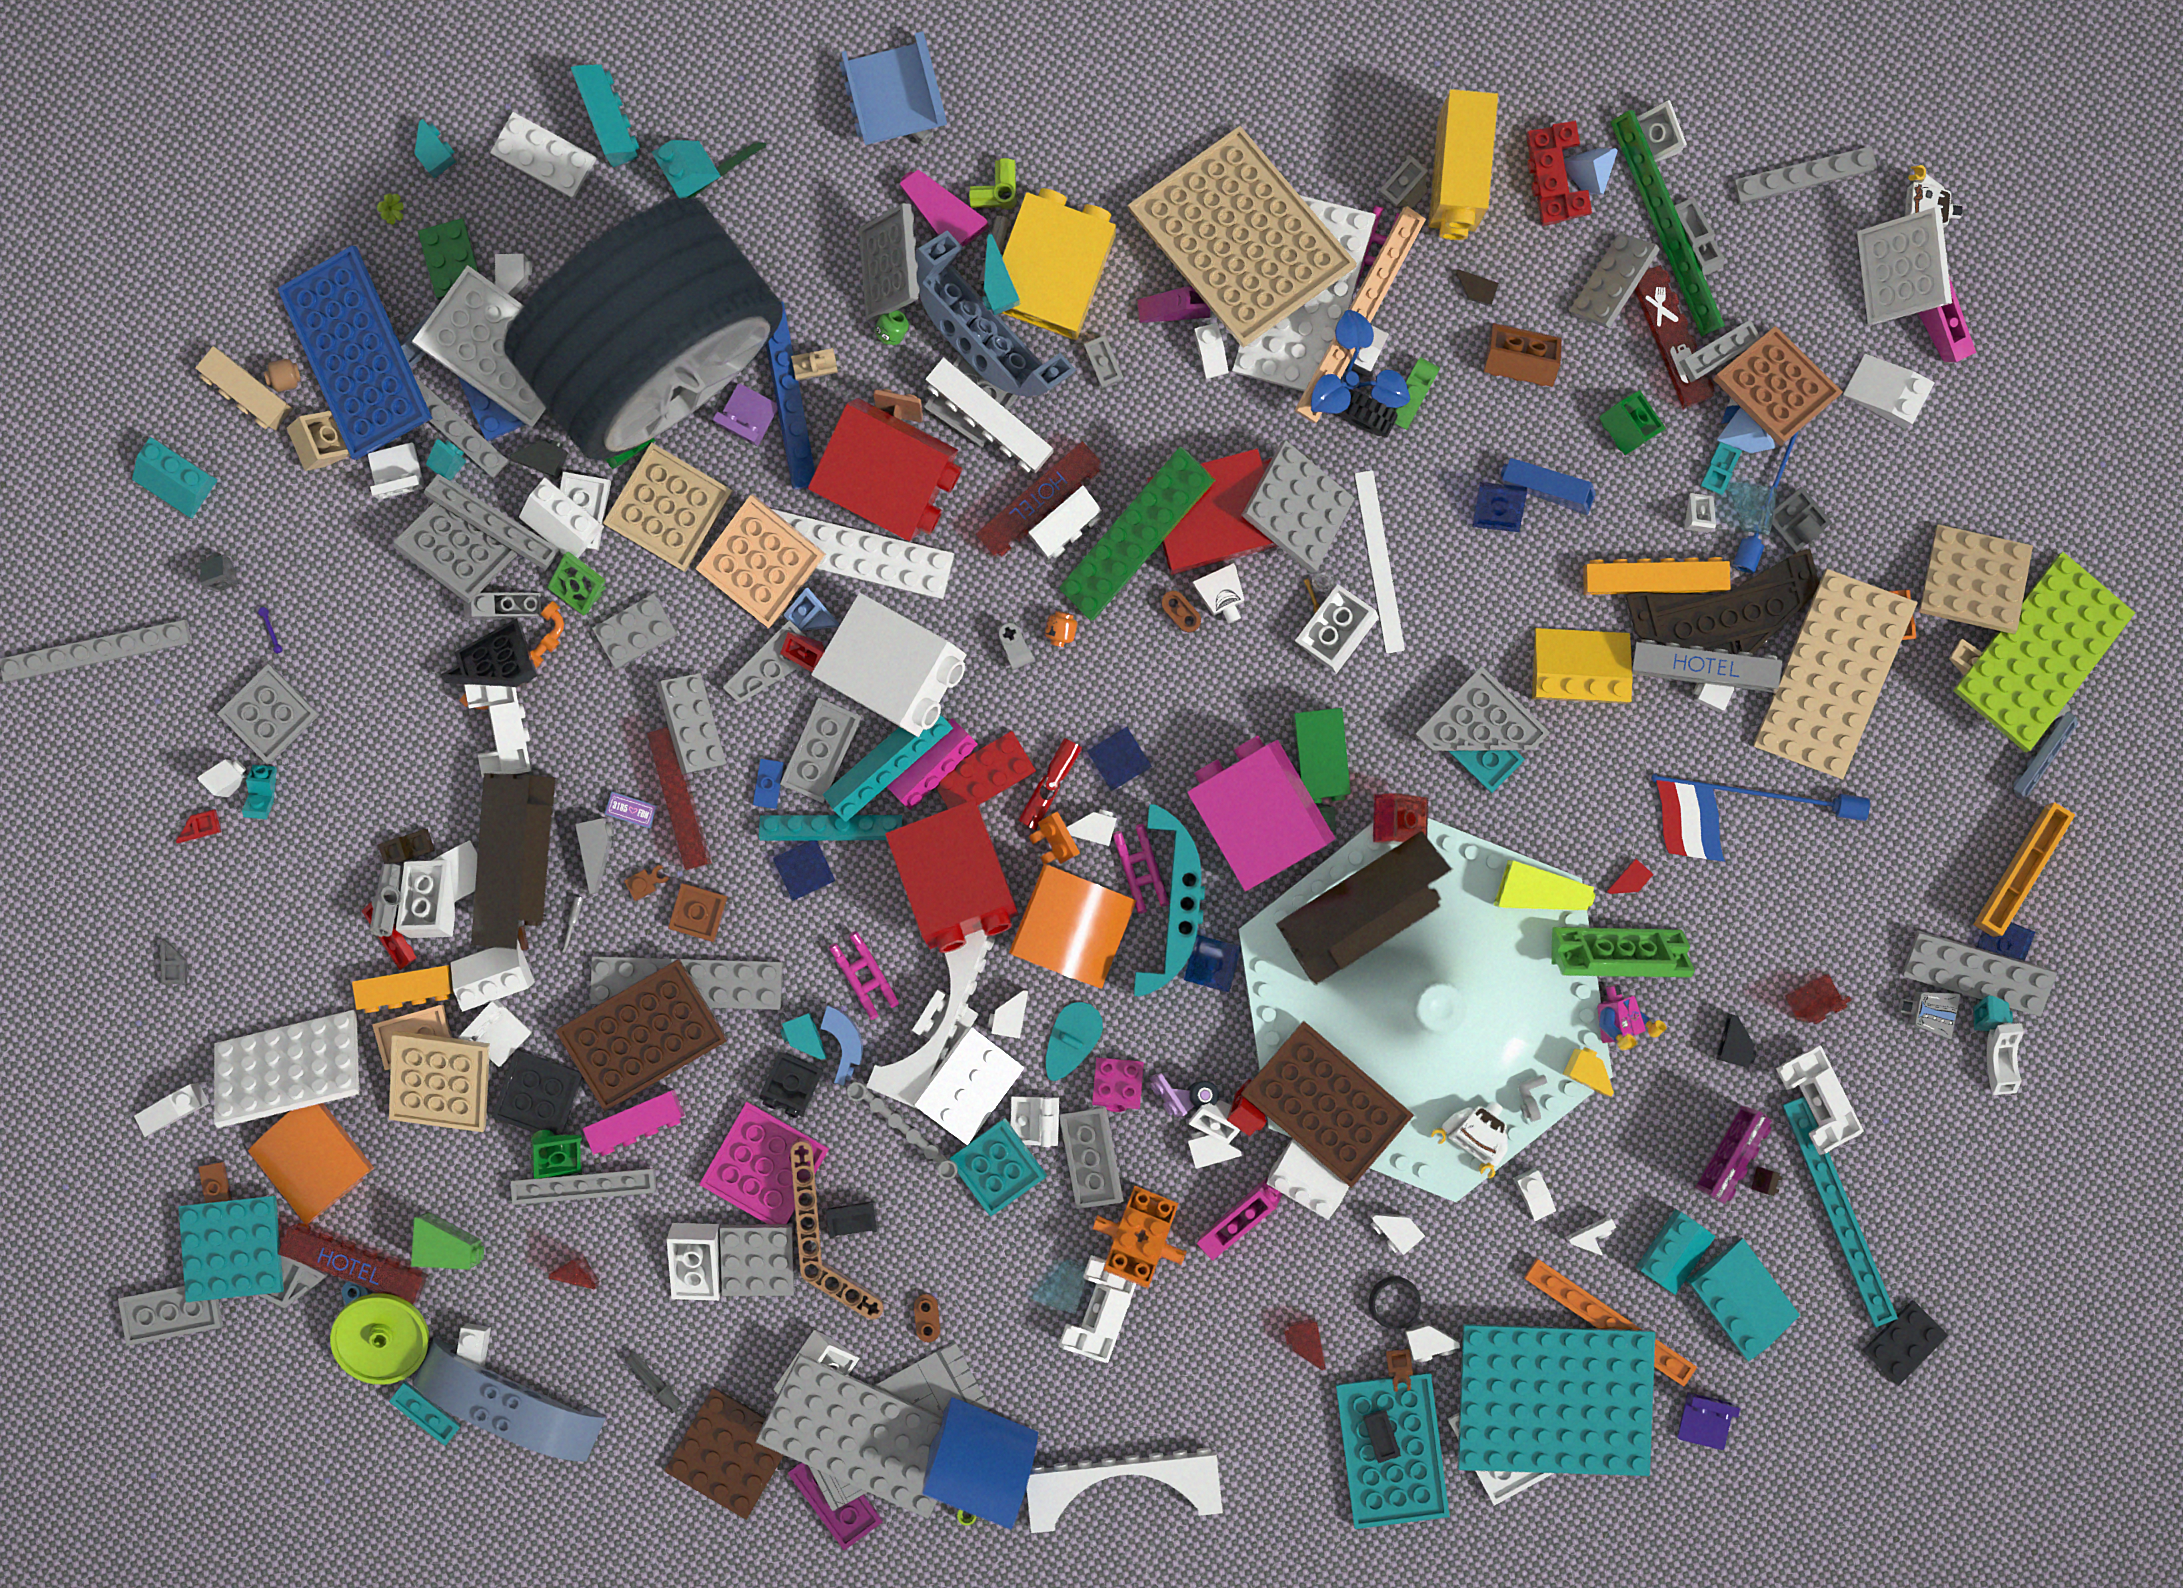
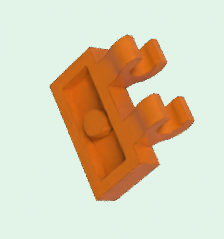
M1058 811L1039 821L1038 824L1041 829L1028 836L1032 844L1044 838L1050 844L1052 850L1040 856L1043 865L1055 859H1058L1059 863L1062 864L1080 854Z

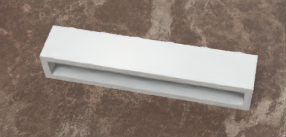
M944 357L925 379L926 384H928L927 389L934 396L938 397L941 395L946 399L945 404L952 411L956 412L959 410L965 415L963 419L970 426L975 427L977 425L983 430L981 434L990 442L995 440L1001 445L999 449L1009 458L1012 455L1019 460L1018 465L1027 473L1031 470L1036 474L1052 455L1053 448Z

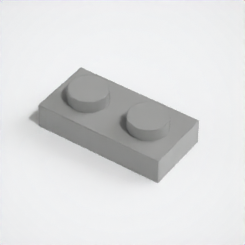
M1106 335L1084 344L1102 389L1124 380Z

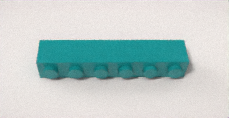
M941 712L935 724L929 729H923L919 737L898 727L822 795L831 808L847 822L950 732L953 727Z

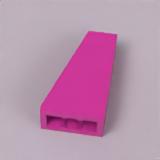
M919 169L914 173L910 171L902 177V182L899 183L901 190L936 236L948 230L960 245L965 247L989 229V223L983 216Z

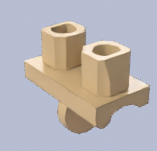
M833 348L791 356L796 381L838 373Z

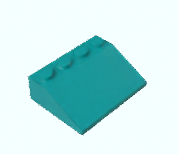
M1744 1238L1739 1239L1686 1279L1688 1285L1730 1342L1748 1362L1767 1349L1800 1316Z

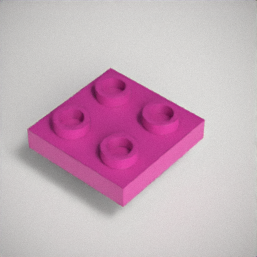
M1096 1057L1092 1105L1105 1106L1111 1112H1124L1127 1108L1140 1109L1144 1062Z

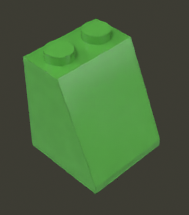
M426 1212L414 1218L411 1266L469 1270L478 1265L480 1260H483L484 1246H481L480 1238L432 1213Z

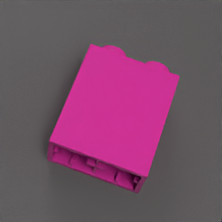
M1259 735L1234 749L1240 761L1229 768L1224 769L1219 759L1196 771L1194 775L1200 785L1187 792L1245 892L1336 839L1279 741L1276 740L1264 746Z

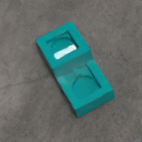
M1719 442L1707 467L1701 486L1723 495L1742 450Z

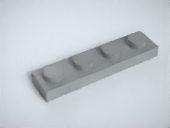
M1751 320L1681 360L1679 363L1690 382H1693L1745 351L1761 337Z

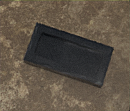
M1386 1409L1363 1415L1377 1462L1381 1463L1401 1456Z

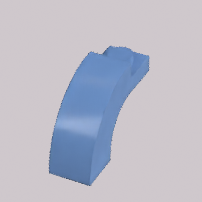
M827 1005L820 1029L831 1032L840 1042L842 1057L834 1083L845 1085L846 1080L851 1081L854 1067H851V1063L857 1065L862 1063L863 1042L854 1021L842 1010Z

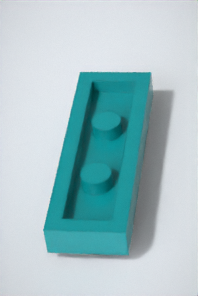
M406 1381L389 1401V1403L444 1446L449 1443L462 1426Z

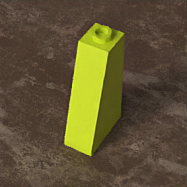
M1508 860L1493 906L1524 909L1587 910L1588 906L1591 907L1594 902L1595 893L1593 891L1595 887L1514 860Z

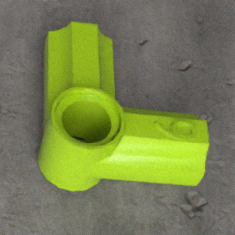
M1000 158L995 161V185L970 186L971 208L1000 207L1004 210H1009L1015 207L1017 204L1015 160ZM1005 192H1009L1012 194L1011 197L1006 200L1000 198V196Z

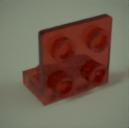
M1828 973L1784 995L1797 1020L1807 1023L1812 1022L1813 1024L1825 1020V1015L1831 1011L1837 1013L1848 1007L1846 1003L1852 1001L1850 996L1839 994Z

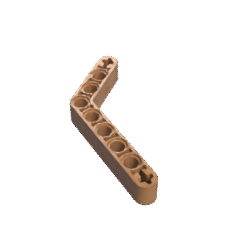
M805 1138L796 1139L791 1145V1164L801 1276L808 1283L871 1320L877 1319L883 1313L881 1297L822 1261L813 1148L809 1140ZM800 1145H803L804 1149H808L804 1153L805 1162H800V1153L795 1152V1150L799 1149ZM800 1169H807L811 1175L808 1179L801 1180L798 1178L797 1172ZM802 1193H809L813 1199L805 1204L799 1200V1196ZM808 1216L813 1218L814 1224L811 1227H804L801 1224V1220ZM811 1240L815 1242L816 1248L812 1251H807L803 1248L804 1242ZM807 1265H816L818 1271L813 1275L806 1273L805 1267ZM828 1277H836L839 1282L836 1286L829 1287L825 1281ZM850 1289H855L859 1293L855 1299H849L845 1294ZM876 1302L877 1309L868 1310V1304L872 1305Z

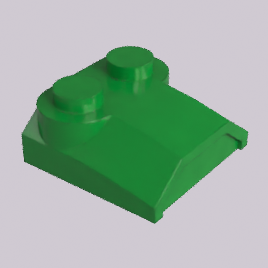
M540 1130L534 1133L530 1140L534 1179L582 1172L581 1135L554 1136L549 1130Z

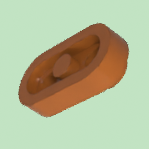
M1167 592L1161 602L1164 612L1182 631L1186 633L1196 631L1201 624L1200 614L1180 592ZM1172 599L1178 602L1175 608L1169 606V601ZM1186 617L1193 619L1192 625L1185 624L1184 620Z
M924 1293L917 1297L914 1303L917 1336L921 1341L928 1343L938 1338L941 1327L938 1301L932 1294ZM923 1303H928L930 1305V1309L925 1311L922 1309L921 1305ZM927 1326L933 1330L929 1335L924 1333V1328Z

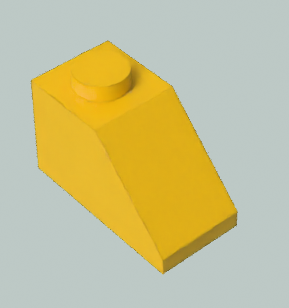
M1584 1047L1583 1050L1574 1049L1562 1075L1604 1096L1612 1097L1614 1092L1603 1060L1596 1057L1597 1052L1587 1047Z

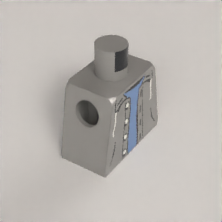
M1915 992L1913 1000L1904 998L1900 1000L1898 1010L1901 1013L1910 1014V1025L1939 1037L1952 1039L1960 994Z

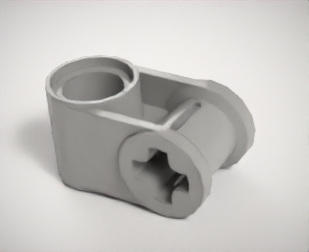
M1012 623L1004 624L1000 628L998 636L1012 670L1033 662V655L1026 641H1024L1019 628ZM1007 628L1010 631L1016 632L1011 641L1009 638L1004 639L1003 637Z

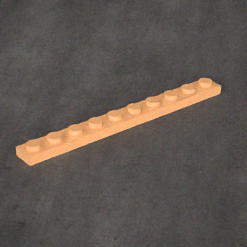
M1408 206L1402 209L1349 310L1362 314L1370 323L1426 220ZM1334 336L1294 410L1296 413L1312 423H1317L1322 412L1311 411V397L1317 381L1326 374H1335L1341 379L1355 352V348H1343L1337 342L1336 336Z

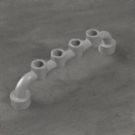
M855 1081L849 1085L847 1089L848 1097L852 1101L864 1099L870 1104V1109L873 1112H879L888 1120L890 1127L898 1128L906 1135L909 1143H915L924 1151L926 1158L934 1159L939 1164L938 1174L941 1178L950 1180L956 1176L958 1172L957 1164L942 1155L937 1144L928 1143L921 1137V1131L918 1128H911L906 1124L901 1113L891 1111L885 1106V1100L882 1097H875L870 1093L864 1083Z

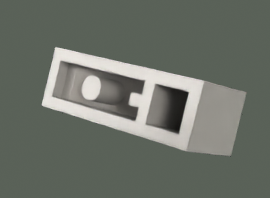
M606 818L575 824L589 894L599 893L612 844L611 836H614L613 825L611 822L608 823Z

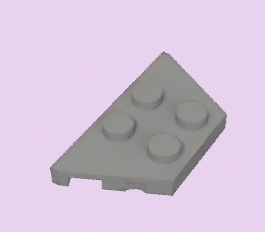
M281 1250L284 1292L261 1294L259 1296L282 1308H286L326 1278L328 1274Z

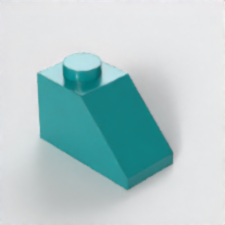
M1987 996L1973 1007L1974 1030L1990 1031L1996 1029L1997 1025L2012 1023L2013 1013L2009 1010V1002L1995 996Z
M811 1013L782 1023L783 1028L780 1029L785 1043L789 1042L791 1047L820 1060L828 1057Z

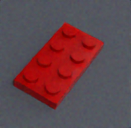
M1010 731L961 760L955 769L939 782L936 789L948 809L974 799L979 806L1032 775L1036 770L1014 732Z

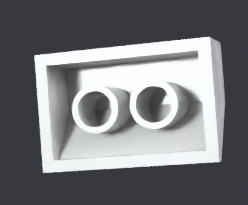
M545 477L529 495L519 516L520 519L550 544L560 549L559 551L562 554L569 551L577 558L580 557L604 528L601 523Z
M1082 486L1029 532V537L1048 560L1052 556L1056 559L1065 551L1064 546L1069 541L1072 543L1076 542L1083 535L1081 531L1087 526L1092 528L1101 520L1099 515L1102 514V510L1086 488Z
M1337 584L1295 642L1318 662L1337 674L1379 617L1375 609Z
M518 940L517 949L492 947L451 962L453 990L462 1012L528 989L535 983Z
M1294 1139L1290 1141L1271 1168L1267 1181L1269 1186L1327 1220L1338 1208L1349 1188L1344 1181Z
M816 1330L812 1332L799 1351L800 1354L849 1375L860 1359L831 1337ZM798 1354L773 1389L777 1394H779Z

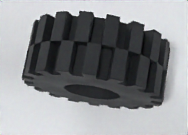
M1349 389L1351 395L1350 405L1346 410L1337 415L1361 430L1379 437H1388L1398 417L1397 413L1387 407V405L1378 402V400Z

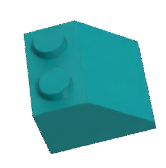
M671 140L652 151L653 156L679 198L688 197L721 177L700 141Z

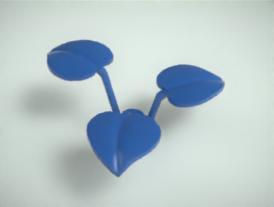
M1346 310L1336 325L1335 336L1337 342L1343 348H1355V352L1341 379L1335 374H1326L1317 381L1312 392L1311 411L1330 414L1341 413L1350 405L1351 395L1349 389H1361L1366 386H1374L1371 390V398L1378 400V402L1387 405L1389 408H1398L1410 402V395L1405 380L1398 372L1383 370L1376 376V382L1368 381L1361 383L1358 374L1351 371L1360 348L1371 346L1374 339V331L1370 322L1362 314L1354 310Z

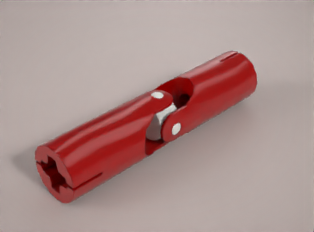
M1066 738L1063 739L1049 764L1047 775L1041 778L1018 821L1037 830L1038 822L1044 818L1060 789L1061 783L1059 782L1068 775L1082 747ZM1042 785L1044 788L1053 791L1052 795L1047 799H1043L1040 796Z

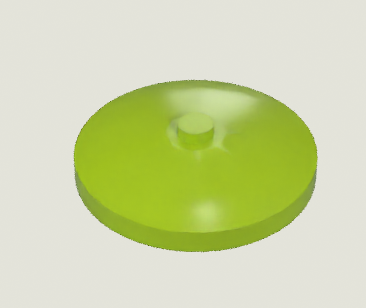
M368 1294L349 1302L339 1312L331 1330L330 1345L335 1360L350 1376L370 1384H391L409 1377L422 1364L428 1350L429 1330L422 1314L408 1301L390 1294Z

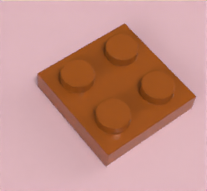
M681 883L668 929L715 942L728 896Z

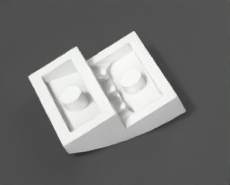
M470 840L431 860L450 861L454 903L475 892L478 854Z

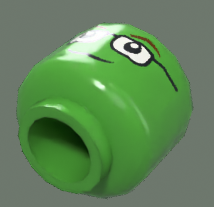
M898 310L888 314H881L875 325V335L883 344L897 345L907 333L909 323L905 315Z

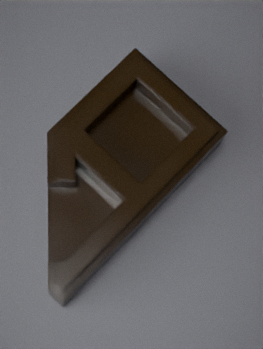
M1457 269L1456 276L1459 278L1467 298L1491 307L1499 283Z

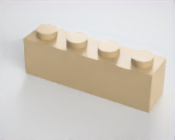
M214 346L196 366V369L202 373L199 376L210 386L215 383L220 387L218 392L228 400L233 398L239 402L236 406L247 415L250 412L257 417L254 421L264 429H267L269 426L277 430L294 409Z

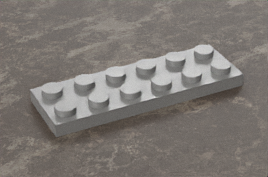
M1918 930L1901 973L1903 977L1982 1000L1987 996H1995L2009 1002V1008L2040 1017L2057 976V972L2049 968Z

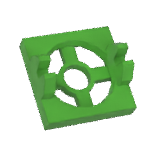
M568 551L561 559L547 588L585 616L590 611L592 605L602 596L603 593L601 592L606 589V586H604L606 580ZM570 567L578 570L575 576L567 574ZM584 576L591 582V592L584 587L582 581ZM571 579L578 582L580 587L578 591L571 587ZM580 593L586 599H577L573 596Z

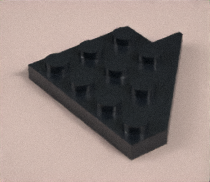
M517 618L454 652L458 665L440 674L445 683L518 687L538 676L522 625Z

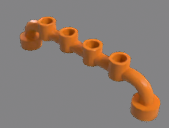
M554 601L549 603L540 614L547 621L552 618L555 626L541 640L538 646L530 652L535 668L544 661L541 655L546 650L551 653L560 644L557 638L564 629V621L558 612L560 606ZM465 693L459 701L465 707H468L467 697ZM481 706L475 708L480 710H486L488 709V706Z

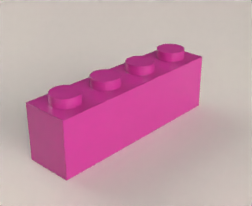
M953 718L948 721L953 729L887 786L909 810L918 805L922 798L934 789L978 745Z
M672 1090L582 1129L593 1155L600 1152L601 1156L615 1151L613 1146L622 1143L623 1147L637 1142L635 1137L644 1134L647 1138L658 1133V1127L665 1124L667 1128L680 1124L679 1118L684 1117L685 1114L675 1090Z

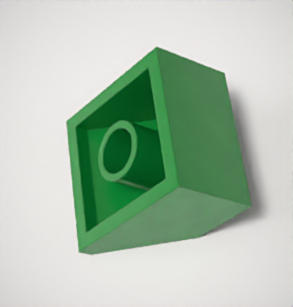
M1640 390L1618 402L1599 416L1603 428L1610 433L1616 447L1625 456L1666 429Z

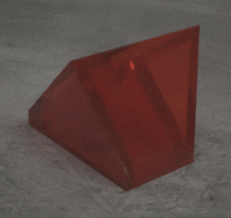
M583 1253L551 1272L548 1277L551 1280L594 1290L600 1284L599 1279Z

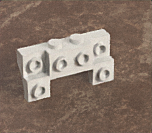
M464 684L468 708L488 706L496 751L477 754L482 778L484 773L519 774L531 771L526 742L530 741L528 728H523L521 719L525 718L523 704H518L516 688Z
M1821 1045L1808 1049L1798 1057L1790 1059L1776 1068L1786 1090L1799 1085L1819 1125L1808 1133L1819 1155L1829 1152L1864 1132Z
M1091 1255L1083 1278L1097 1284L1082 1326L1079 1327L1066 1323L1058 1346L1062 1349L1108 1363L1136 1284L1103 1271L1106 1259Z

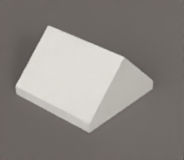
M1670 100L1637 117L1655 162L1679 154L1687 145Z

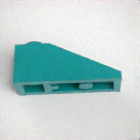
M990 234L987 235L984 278L985 296L982 297L986 310L991 309L995 316L1019 306L1020 299L994 237Z

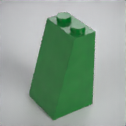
M1334 708L1294 713L1291 719L1298 775L1315 804L1322 803L1321 798L1331 797V802L1345 800V795H1350L1351 792L1343 709Z

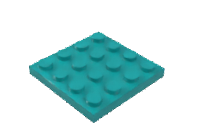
M276 1196L178 1206L186 1302L284 1292Z

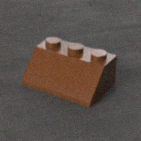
M1493 323L1485 356L1484 372L1493 376H1504L1516 381H1527L1539 386L1553 387L1561 364L1562 338Z

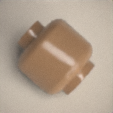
M287 358L269 362L268 371L264 372L267 386L272 385L276 392L295 389L298 382L301 381L297 363H292Z

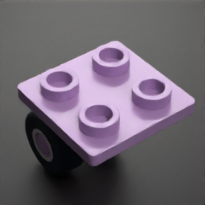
M1161 1073L1149 1077L1152 1082L1150 1083L1151 1089L1157 1096L1161 1095L1165 1102L1163 1107L1170 1116L1181 1117L1186 1115L1190 1109L1198 1110L1202 1105L1209 1103L1216 1105L1218 1102V1089L1210 1081L1195 1082L1187 1090L1171 1089Z

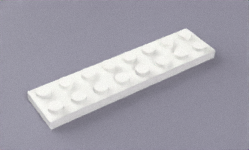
M773 510L826 553V556L816 567L817 570L944 600L954 553Z

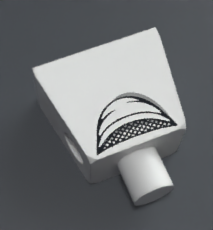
M1234 563L1192 583L1194 589L1213 616L1223 612L1228 624L1241 619L1236 606L1244 602V596Z

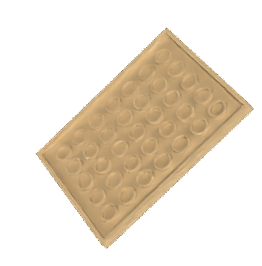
M1241 126L1128 204L1130 213L1242 348L1356 268L1357 265L1356 261Z

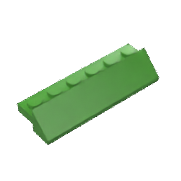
M1553 927L1551 965H1558L1562 976L1692 977L1695 972L1687 954L1690 945L1683 930Z

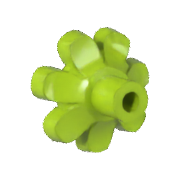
M385 194L384 201L379 202L377 205L378 212H381V218L391 225L395 224V219L399 221L403 219V214L399 210H403L404 204L399 202L401 199L399 194Z

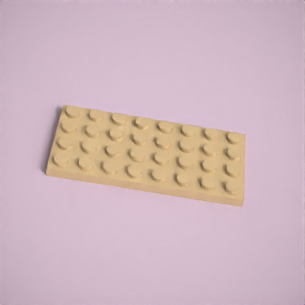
M1826 568L1780 677L1778 692L1773 694L1753 746L1834 777L1844 779L1918 602Z

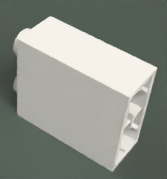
M859 592L811 675L919 737L923 729L931 728L937 721L941 711L940 704L938 703L947 688L954 687L961 680L965 670L963 660L967 654L944 638Z

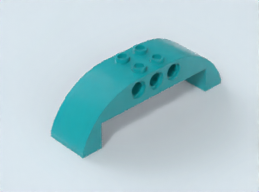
M1149 804L1147 829L1175 832L1164 973L1135 971L1133 995L1137 997L1150 994L1163 987L1180 972L1192 953L1198 924L1203 923V910H1199L1200 900L1205 898V886H1201V865L1195 843L1187 829L1177 818L1165 809L1153 804ZM1186 873L1192 874L1195 878V882L1191 887L1185 886L1182 882V878ZM1189 897L1192 899L1193 906L1190 910L1185 911L1181 908L1180 902L1182 898ZM1182 921H1188L1191 925V930L1187 934L1179 932L1178 926Z

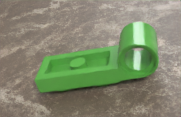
M1419 357L1406 381L1410 402L1402 407L1392 408L1398 415L1395 424L1406 430L1408 429L1440 367Z

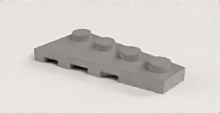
M790 620L723 686L739 704L801 667L780 654L788 632L805 636Z

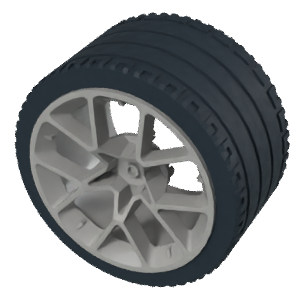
M689 197L675 198L653 205L623 220L595 238L555 270L532 293L512 319L504 337L503 352L582 455L588 459L602 460L625 453L651 440L686 418L722 390L758 355L771 339L781 322L783 304L701 200Z

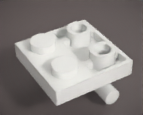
M1012 1096L1011 1127L1025 1145H1041V1147L1058 1146L1059 1097Z

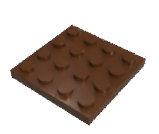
M713 1387L664 1472L747 1520L784 1454L756 1442V1438L766 1420L765 1416Z

